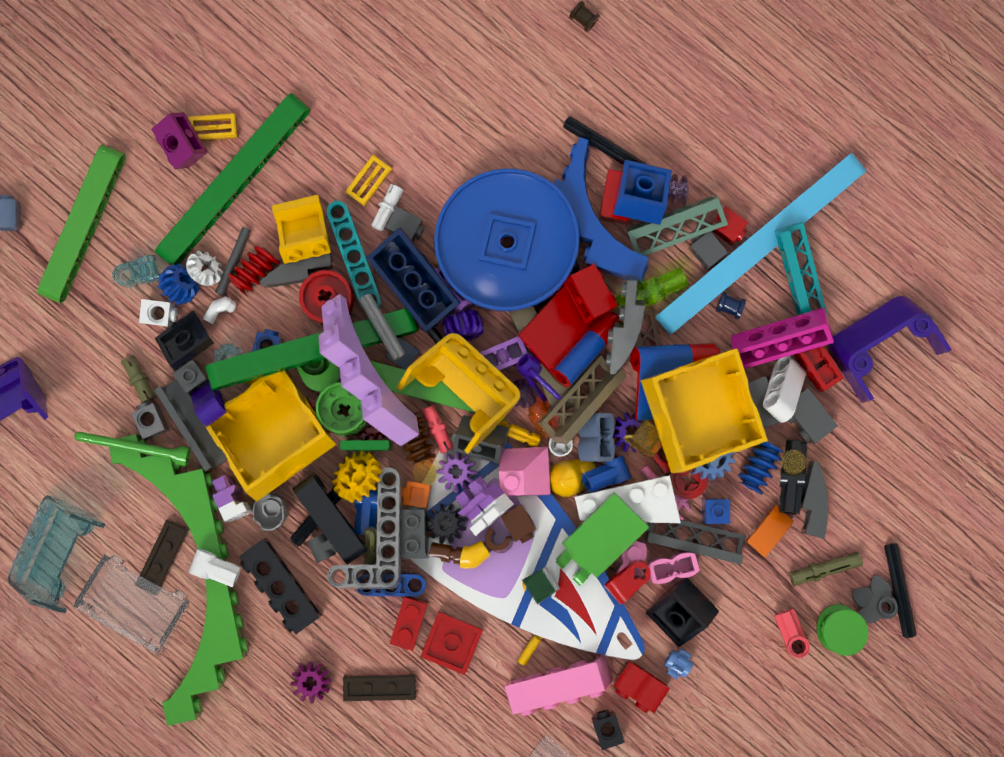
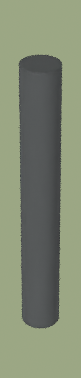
M242 227L215 293L224 296L230 282L227 274L234 273V267L237 266L251 230Z

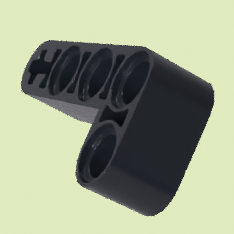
M315 473L292 488L297 498L347 565L368 551L363 541L328 495L325 485Z

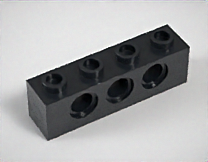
M267 538L262 539L239 556L242 559L240 562L242 568L246 573L249 574L251 572L255 577L256 581H254V584L261 593L265 592L270 598L268 601L270 607L274 612H280L284 618L282 622L290 633L293 631L295 635L322 616ZM262 561L270 564L271 570L269 574H263L260 571L259 566ZM275 581H281L284 584L285 590L282 594L274 591L273 585ZM293 600L298 603L299 610L297 613H291L288 610L287 604L289 601Z

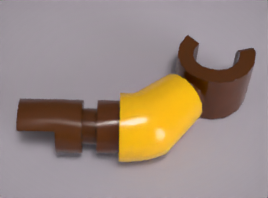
M490 527L486 532L485 542L479 541L471 546L465 545L463 548L456 547V549H453L452 545L432 542L429 556L441 558V562L450 563L453 561L454 564L460 565V568H477L491 556V551L496 553L507 552L513 545V538L511 535L506 536L503 544L495 545L493 537L496 533Z

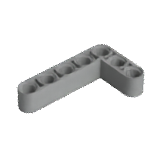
M384 468L378 476L381 481L378 482L376 565L333 566L328 571L327 578L329 583L338 589H393L401 581L400 525L402 477L394 468ZM391 474L395 475L396 482L391 486L385 485V478ZM390 498L395 499V507L391 510H386L384 508L385 501ZM389 522L395 523L394 532L385 534L384 526ZM389 546L394 547V556L389 559L384 558L383 552L385 548ZM344 571L346 574L344 582L337 584L334 579L336 573ZM369 571V581L363 584L360 583V573ZM387 571H393L395 574V578L391 583H384L383 575Z

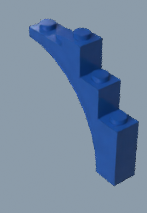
M579 137L578 143L573 144L570 152V157H572L570 166L566 165L563 171L562 179L564 181L555 179L553 184L564 194L573 208L578 223L579 241L592 244L587 246L583 259L586 260L587 267L595 264L596 268L601 272L628 280L629 275L638 276V284L642 285L649 265L648 257L634 252L618 242L602 226L592 210L586 187V164L591 146L589 140Z

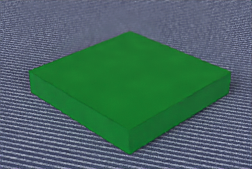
M340 440V449L343 451L393 450V441Z

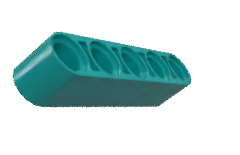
M333 201L327 207V216L358 301L366 294H371L377 298V306L381 309L382 298L351 213L345 203ZM336 208H343L345 213L343 217L337 219L333 217V211ZM344 230H351L353 232L352 238L348 241L341 239V233ZM352 252H359L361 254V258L357 263L349 262V255ZM361 274H367L369 276L368 283L362 286L358 285L357 277Z

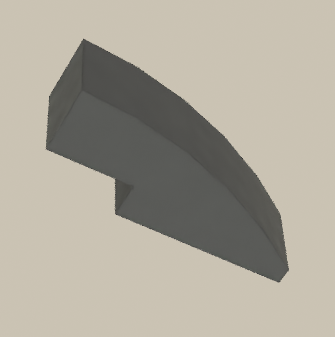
M328 253L297 262L283 263L261 280V286L272 288L303 283L311 275L310 272L334 269L332 254Z
M809 461L805 476V486L802 489L801 508L807 511L801 533L825 539L828 522V499L825 480L819 462Z

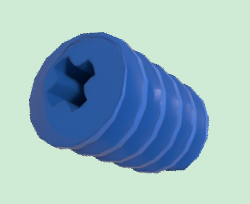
M767 441L758 444L761 449L753 448L752 451L757 457H748V461L752 465L743 466L747 474H738V477L742 480L739 483L760 495L763 492L759 486H768L764 477H773L768 470H777L778 468L773 463L774 460L781 462L783 460L778 453H785Z

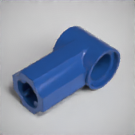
M624 455L613 459V461H607L604 465L582 474L583 485L589 493L632 478Z
M378 488L376 490L371 489L369 497L363 495L361 502L355 499V508H357L355 532L357 534L364 535L365 529L370 526L376 528Z

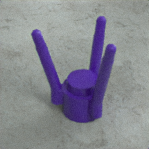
M526 353L517 363V371L524 376L542 401L545 402L547 398L532 378H535L554 397L560 400L561 396L539 375L542 370L540 361L534 354Z

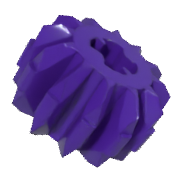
M470 309L447 316L442 322L445 336L455 333L462 336L466 341H472V339L478 338L484 332L483 322L478 311Z
M625 412V422L619 416L615 418L620 426L615 425L614 430H617L618 433L613 434L612 438L619 437L620 439L615 443L616 447L625 443L623 446L624 452L628 451L629 444H631L632 451L637 452L636 443L642 448L646 446L641 439L649 440L650 436L643 434V431H648L651 427H642L646 420H639L637 422L635 420V413L632 415V420H630L628 412ZM627 426L629 428L633 426L636 429L634 431L636 436L633 439L632 436L629 438L625 436L627 433L625 428Z

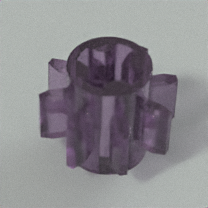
M519 379L513 383L520 391V399L515 407L519 404L522 408L533 406L537 401L536 397L540 395L536 386H531L526 379Z

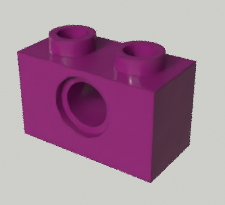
M184 112L168 114L151 129L156 137V141L164 150L169 163L175 170L191 167L208 153Z

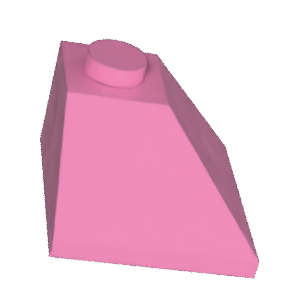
M548 447L504 450L499 462V485L507 497L551 495Z

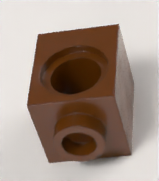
M520 504L500 516L514 542L520 540L523 544L535 537L533 532L537 531V528L524 505Z

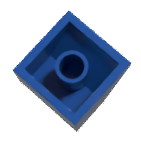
M625 160L616 194L613 215L660 225L667 208L672 170Z

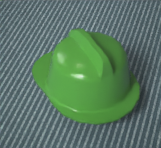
M328 359L297 367L302 381L313 391L322 392L327 386L337 383L339 380V367Z

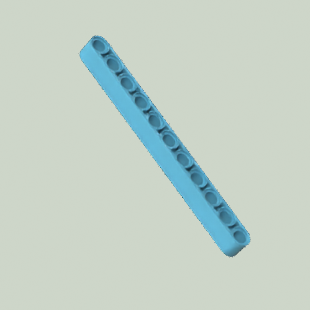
M853 153L849 154L660 312L655 319L669 335L673 334L778 246L775 230L800 222L805 223L863 175L867 169Z

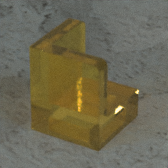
M646 420L641 423L633 435L626 434L623 438L641 455L647 457H654L662 446L657 428Z

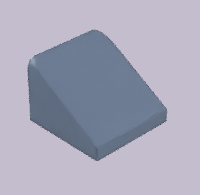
M399 337L397 340L405 352L404 356L393 360L388 352L386 357L404 370H407L420 351Z

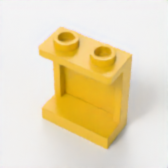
M318 195L272 205L280 242L279 252L284 264L331 253L324 211Z

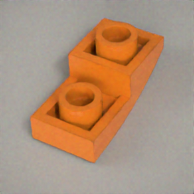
M775 505L762 519L760 525L748 537L746 542L765 558L787 532L794 520L787 514L780 513L779 507Z

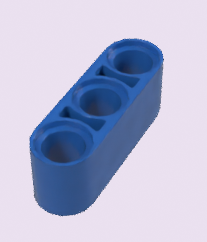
M370 573L361 575L359 582L361 583L363 578H370ZM384 573V583L388 578H395V574ZM401 573V581L398 588L394 591L388 589L356 590L364 596H419L426 589L427 581L420 573ZM412 578H418L422 582V588L419 591H414L409 587V581Z

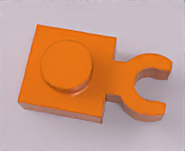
M407 481L406 488L402 486L403 505L428 510L432 486Z

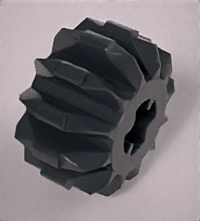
M450 503L447 511L444 504H439L440 513L437 509L432 508L431 512L435 515V518H426L427 521L433 522V525L427 526L426 529L427 531L435 529L431 538L435 539L440 535L439 543L444 544L447 536L449 544H453V535L461 539L462 535L458 530H467V527L460 525V522L467 521V518H458V512L462 510L461 508L456 509L453 513L454 504ZM449 517V522H452V526L444 530L445 526L441 525V522Z

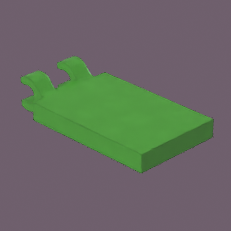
M613 492L562 542L566 549L556 558V563L563 569L573 559L581 567L573 575V580L580 586L591 573L598 578L649 528V525Z

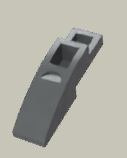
M629 275L627 282L622 283L621 297H626L625 306L620 308L619 320L624 321V323L615 322L614 329H609L608 343H612V352H607L606 366L610 367V374L613 375L617 373L629 357L641 330L646 301L636 300L638 276Z

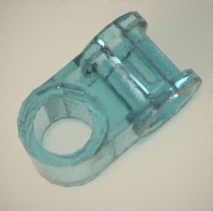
M156 255L140 257L134 261L117 265L112 272L114 281L124 288L158 281L160 274H158L155 260H157ZM129 270L131 273L130 279L122 282L120 280L121 273Z

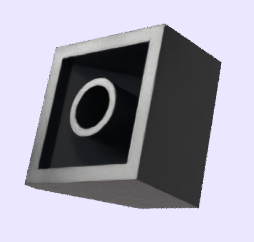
M682 578L647 610L646 614L678 647H681L705 630L719 610L688 578Z

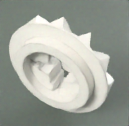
M198 250L196 253L191 254L186 261L188 274L201 285L212 286L217 284L224 273L221 270L222 264L216 261V256H209L208 251L202 253ZM208 265L209 268L202 272V266Z

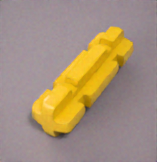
M504 420L498 424L509 428V437L523 443L527 442L532 447H538L541 440L540 435L531 434L528 430L514 424L509 425V422Z

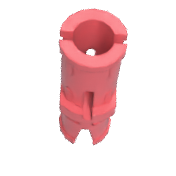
M434 404L421 411L430 428L428 432L434 436L440 453L443 454L447 452L443 442L446 443L448 450L453 449V443L446 431L447 425L446 423L443 424Z

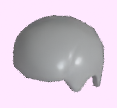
M268 493L259 501L254 502L252 506L253 521L258 523L263 531H274L282 526L288 517L287 503L281 496L275 493Z

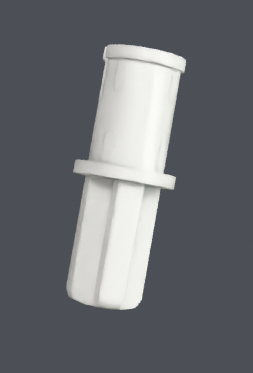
M390 184L385 197L378 204L380 209L372 223L374 229L378 231L384 230L404 192L403 189Z

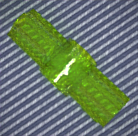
M679 267L662 276L652 277L644 281L642 285L638 284L636 300L646 301L645 306L647 305L648 307L667 298L666 296L686 288L689 284L684 271ZM621 294L616 296L619 308L625 306L626 297H621Z

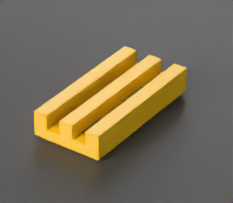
M235 113L188 117L195 132L231 129V132L197 134L201 141L238 138L237 115ZM231 120V124L194 126V123Z
M372 155L345 193L365 207L390 174L392 168L375 155ZM376 162L378 165L367 178V180L364 182V184L361 186V188L358 190V192L355 194L353 192L354 189L357 187V185L360 183V181L363 179V177L366 175V173L369 171L372 165ZM384 168L385 170L363 199L360 198L380 170Z

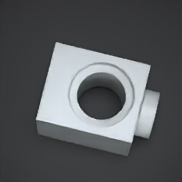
M141 299L139 323L172 326L173 322L177 321L178 309L175 308V303ZM158 307H162L165 313L161 320L155 317V310Z

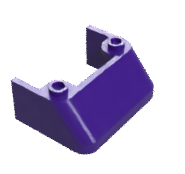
M905 296L891 299L833 336L834 343L827 345L829 353L861 403L874 399L862 380V377L867 375L873 367L872 358L867 351L906 326L915 337H926L937 355L952 350L933 319Z
M16 357L0 365V420L21 408L26 413L38 412L45 420L48 418L46 399L26 363L20 357Z

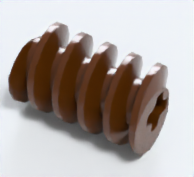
M417 417L419 435L408 441V445L403 448L404 452H411L406 457V461H414L413 464L436 457L435 453H428L433 448V444H425L431 438L430 435L422 434L428 429L427 426L419 425L425 420L424 417Z

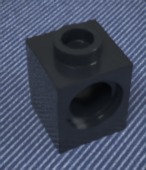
M606 709L595 713L596 717L591 718L601 749L605 750L625 743L615 712H609ZM607 722L614 725L613 731L609 734L601 732V726Z

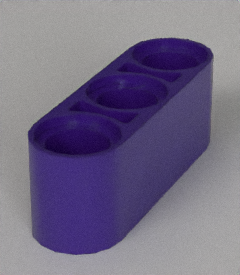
M209 381L190 393L194 411L206 427L227 413L220 390H212Z

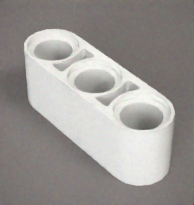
M791 356L780 358L775 363L763 401V407L781 423L788 421L794 415L806 375L805 369Z

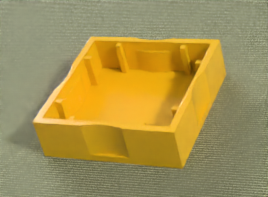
M737 348L641 380L671 473L685 472L710 463L724 454L739 452L768 441L758 409L751 398L748 379Z
M287 371L261 377L241 395L225 403L227 413L206 427L216 445L225 453L229 466L244 491L255 501L262 499L336 445Z

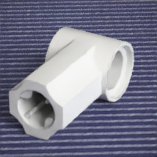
M197 549L188 572L203 579L210 578L234 587L241 567L219 559L217 555L209 551Z

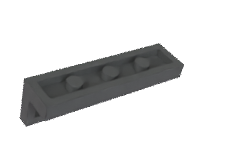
M177 379L165 387L159 386L154 390L205 471H212L228 460L225 453L216 445L205 425L196 415L191 394L185 392Z
M680 520L681 523H675L678 525L673 528L670 523H666L670 530L660 535L652 533L655 523L649 522L645 538L646 542L742 564L743 555L741 552L745 535ZM683 525L688 526L693 536L686 540L679 539L675 532L676 529ZM693 528L700 529L701 531L695 533ZM705 531L711 532L716 539L709 546L703 545L698 538ZM672 532L675 538L669 537L667 535ZM716 533L725 536L719 539ZM728 537L738 538L736 551H726L721 542ZM695 538V539L697 540L698 544H697V543H693V542H689V541H691V540H693V539ZM719 544L721 549L714 548V546Z

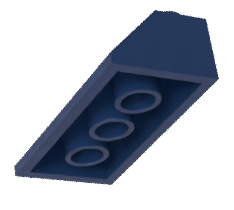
M401 227L394 231L366 257L425 332L442 323L461 303Z

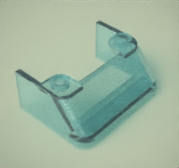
M49 495L45 496L36 511L9 571L8 583L30 604L65 614L67 609L58 602L65 593L63 580L59 577L78 535L86 536L94 529V526L104 528L105 523L90 512Z

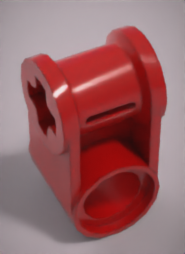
M634 560L623 570L611 577L604 587L621 605L648 582L651 570L643 560ZM644 567V575L642 577L639 575L634 577V568L642 569Z

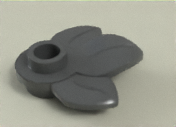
M873 575L870 588L860 587L852 591L854 601L862 608L858 614L864 618L866 623H875L881 618L890 619L897 614L898 604L895 598L891 596V586L880 576ZM884 602L889 606L886 612L882 610Z

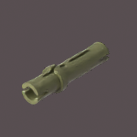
M856 551L822 563H811L808 567L789 572V577L792 585L795 587L810 581L818 582L820 578L863 566V561L860 553Z

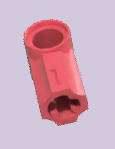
M794 608L774 615L787 653L796 658L807 656L810 651V644L805 638ZM795 640H801L803 643V648L798 653H794L792 650V643Z

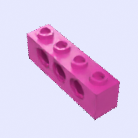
M825 308L731 335L732 349H738L744 369L834 343L831 325Z

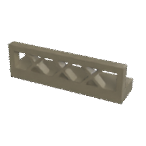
M598 355L538 424L555 443L568 444L625 379L626 373L619 369L615 375L610 374V367L606 366V360L601 355ZM598 365L606 372L601 379H595V368ZM583 382H589V393L586 396H580V385ZM568 399H574V410L571 413H565V402ZM553 416H559V427L554 431L548 422Z

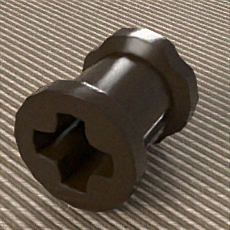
M580 1L570 13L569 18L571 20L575 19L584 27V31L589 32L599 20L600 15L592 13L584 6L585 3Z

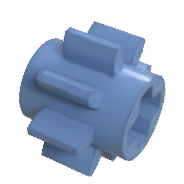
M681 648L678 652L672 650L664 662V666L668 668L666 673L675 679H678L680 675L686 678L694 665V662L689 660L692 655Z

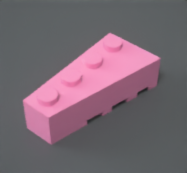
M599 654L596 655L597 658L589 663H587V660L582 659L569 665V669L559 666L546 671V675H542V672L510 681L505 685V690L512 713H521V716L534 713L536 708L543 707L544 710H549L557 707L559 702L566 701L567 704H572L580 701V697L589 695L590 698L603 695V691L613 681L606 656Z

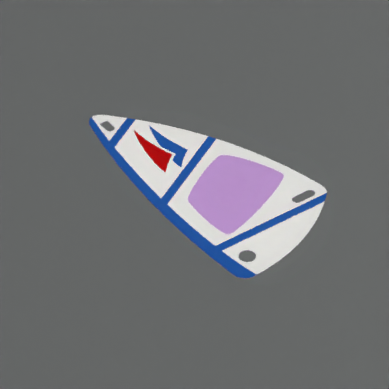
M454 433V434L451 436V438H450L451 441H452V443H453V445H454L455 433ZM507 442L505 449H513V447ZM446 443L444 445L447 452L441 454L439 451L422 481L423 484L432 486L428 510L429 517L435 518V515L431 512V509L435 508L440 513L439 504H444L446 511L450 503L454 504L453 513L458 508L463 509L456 499L464 491L461 485L459 492L455 493L453 485L449 490H446L445 485L447 481L444 483H439L438 481L439 478L444 476V474L436 473L437 469L444 470V466L440 465L439 461L443 460L448 463L446 458L448 453L453 457V460L455 456V451L453 449L448 450ZM469 456L467 463L470 461H475L476 463L470 470L478 471L477 475H470L469 478L476 480L481 476L488 486L495 482L500 487L499 464ZM455 466L456 470L452 469L451 473L457 479L459 478L458 475H462L463 470ZM552 494L508 497L514 505L505 513L520 504L524 505L537 528V531L533 532L535 537L523 544L520 540L518 542L513 540L512 547L505 553L491 551V556L477 568H460V565L454 564L453 561L450 563L441 562V558L429 556L428 559H411L422 570L463 599L491 615L530 633L581 650L629 660H636L644 653V642L624 604L620 605L604 587L605 583L609 580L605 571L598 578L591 573L587 580L579 586L573 580V575L581 567L573 559L563 569L556 563V558L566 549L562 542L576 527ZM410 506L408 510H427ZM459 515L458 518H467V521L460 522V525L467 527V530L462 531L459 529L458 532L462 535V538L458 539L453 535V544H449L446 536L444 544L452 545L453 549H456V547L463 548L465 545L471 546L479 541L485 542L486 532L492 527L496 533L493 537V543L501 545L504 543L506 536H510V533L501 517H499L475 536L470 530L473 524L469 518ZM449 517L441 522V525L445 526L444 530L452 526V522H449ZM440 535L435 539L429 538V551L432 542L439 543ZM547 567L560 589L537 605L527 587L524 591L522 579ZM620 632L625 633L633 643L626 650L617 640V635Z

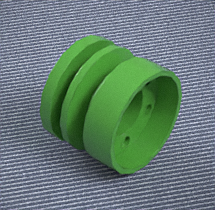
M341 383L327 386L320 393L316 402V414L319 422L331 433L340 437H352L361 433L367 427L368 422L363 419L361 400L343 388ZM343 406L350 408L347 417L343 414L340 415L343 412L341 409Z

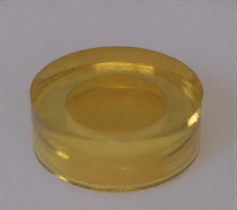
M789 450L782 456L781 465L786 473L797 475L805 469L806 459L800 451Z
M430 462L418 463L413 470L415 481L417 483L432 484L437 477L436 467Z

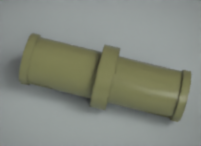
M135 355L128 357L132 366L129 365L126 358L123 359L121 364L130 379L129 384L134 386L141 403L148 401L145 393H147L150 401L154 400L156 396L147 382L148 376L142 372Z

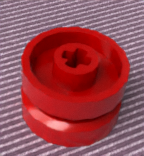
M320 270L311 274L303 281L299 290V302L302 310L310 319L323 325L321 306L326 303L324 301L326 295H331L330 299L339 294L346 298L349 315L354 307L355 295L351 285L340 274L333 271Z

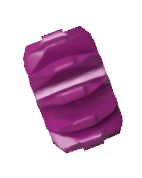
M312 661L307 663V669L303 664H300L298 666L300 672L294 671L292 673V676L297 680L291 681L290 686H298L293 694L298 695L301 692L303 695L300 701L304 702L307 696H309L310 703H314L315 695L319 700H323L324 695L322 692L329 693L330 688L324 684L331 683L332 678H324L329 673V670L319 671L322 667L321 663H318L315 669L313 668ZM309 677H313L312 681L316 680L317 682L313 688L309 687L310 684H306Z

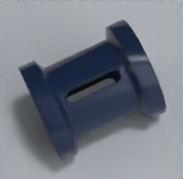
M723 292L717 304L716 312L722 311L731 314L735 319L739 320L746 300L735 299L727 296L726 292Z

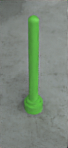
M80 431L74 435L77 441L170 458L173 462H176V465L181 466L188 465L191 455V448L185 446L169 449Z

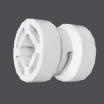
M550 438L548 442L550 452L558 457L569 454L573 447L572 440L568 444H559Z

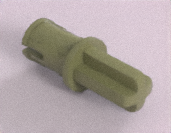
M370 526L364 531V545L368 550L364 553V565H376L377 528Z

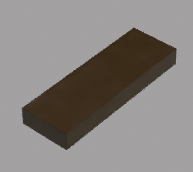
M168 519L165 521L139 575L136 586L155 595L159 594L190 529Z
M416 674L343 676V701L416 700Z

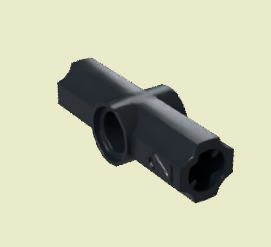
M786 440L784 466L781 468L780 513L800 515L802 489L805 486L807 442Z

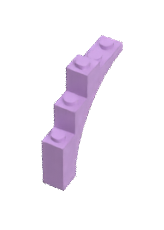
M339 294L333 299L328 300L321 306L324 332L318 335L320 354L340 368L341 386L361 400L363 419L399 446H402L419 435L417 416L407 409L391 392L371 364L354 330L346 298Z

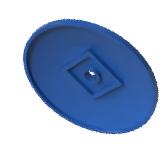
M496 169L469 179L448 198L436 223L434 237L435 254L445 279L464 299L489 310H522L545 301L569 277L578 255V223L567 198L547 179L520 169ZM504 237H512L514 239L512 247L504 248L501 246V241Z

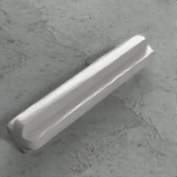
M366 294L361 297L359 302L392 359L397 360L404 356L403 348L372 295Z

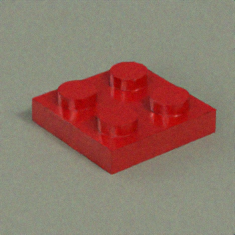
M439 611L420 657L465 675L483 629Z

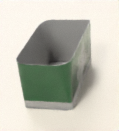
M547 567L522 579L537 605L560 589Z

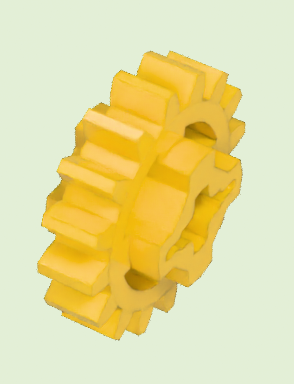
M361 451L360 454L353 452L352 458L346 456V462L338 464L340 470L334 472L337 478L332 481L336 485L334 491L338 493V496L351 503L355 499L361 502L363 495L369 497V491L377 489L374 486L375 482L381 481L377 477L382 473V470L379 468L381 463L376 460L377 458L364 451Z

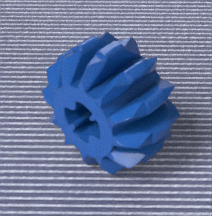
M180 263L168 266L158 278V288L163 290L162 296H167L169 302L175 301L177 305L190 302L200 290L198 287L199 283L190 277L186 267L183 268Z

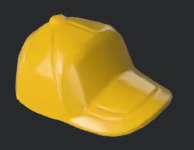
M580 459L565 460L554 464L549 470L551 492L558 497L568 498L586 490L582 482V474L597 468L592 461H580Z

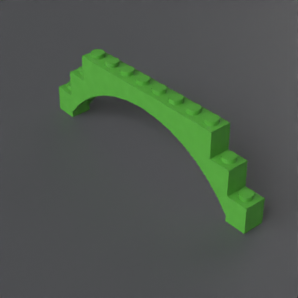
M139 434L117 438L147 444V441L142 439ZM109 447L112 464H122L136 471L167 496L188 525L198 549L209 551L217 555V558L227 561L226 557H229L227 544L222 541L221 534L224 533L222 520L217 518L216 510L219 509L212 496L211 487L214 484L211 472L208 473L204 469L179 474L178 470L181 469V465H176V462H173L170 458L154 455L146 457L144 453ZM210 578L205 579L207 590L206 617L199 649L181 685L171 698H167L162 702L167 726L196 720L200 716V712H202V702L199 697L197 698L196 694L218 690L224 686L223 682L226 681L225 671L223 667L220 668L219 664L243 659L247 656L246 652L249 651L247 638H243L241 628H244L243 617L237 612L236 605L239 604L237 591L233 590L231 586Z

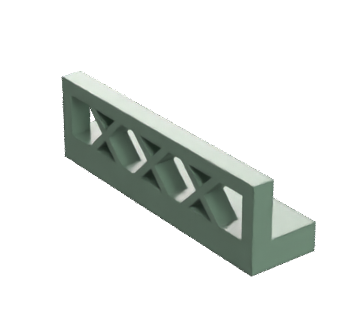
M715 194L665 213L660 225L644 221L628 227L627 232L634 251L646 256L726 226L728 223L719 198ZM715 209L718 210L721 221L714 224L703 221L707 212ZM688 219L699 222L693 232L688 233L681 230L684 221ZM668 227L676 231L673 238L669 241L658 238L661 230ZM643 236L653 239L650 248L642 251L639 250L636 239Z

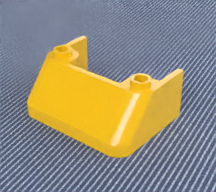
M455 333L446 335L411 364L397 386L401 391L415 378L427 387H434L442 381L476 413L470 420V428L475 435L464 450L467 454L496 428L520 399L519 389L470 343Z

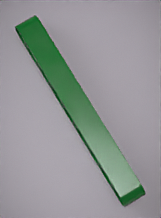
M293 93L286 96L159 243L155 253L169 265L181 263L304 121L311 108Z
M407 308L383 314L396 338L419 331L415 318ZM370 319L352 323L362 348L383 343ZM323 332L206 365L205 369L211 389H223L327 359L320 354L318 335Z

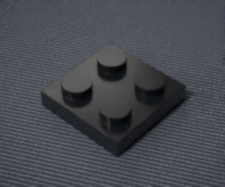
M194 311L155 337L167 362L174 371L214 344L199 316Z

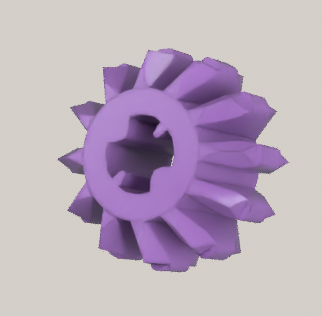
M455 452L454 460L449 453L446 454L448 463L443 460L439 461V464L444 466V470H436V473L444 474L443 477L438 479L439 483L447 481L445 489L449 490L453 485L455 493L459 492L460 485L463 490L467 489L466 481L469 483L474 481V479L469 478L470 475L478 474V471L470 470V468L476 465L475 461L467 463L469 455L465 454L461 459L459 452ZM455 466L463 470L462 475H458L459 478L457 479L451 473L452 469L456 470Z

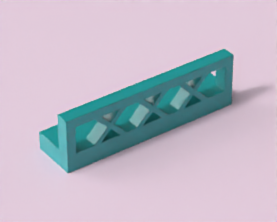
M800 222L775 230L796 314L801 315L811 312L808 301L810 296L817 299L819 309L825 308L827 313L804 223ZM799 229L801 238L797 245L794 246L790 232ZM798 251L805 254L807 259L802 269L799 267L796 256ZM804 274L810 276L813 282L808 292L805 290L802 279Z

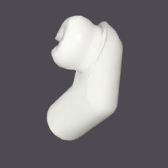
M230 297L214 300L203 319L214 324L220 312L226 310L232 313L236 309V302L231 300Z

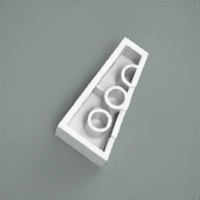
M670 475L575 496L580 521L587 519L615 492L645 522L681 523Z

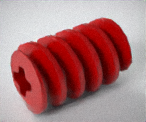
M255 245L254 249L257 254L247 253L250 261L241 260L243 269L235 266L234 269L237 275L227 274L230 281L245 296H247L245 290L254 291L251 283L261 284L258 276L264 278L267 276L265 269L274 270L271 262L280 264L264 247L261 248Z

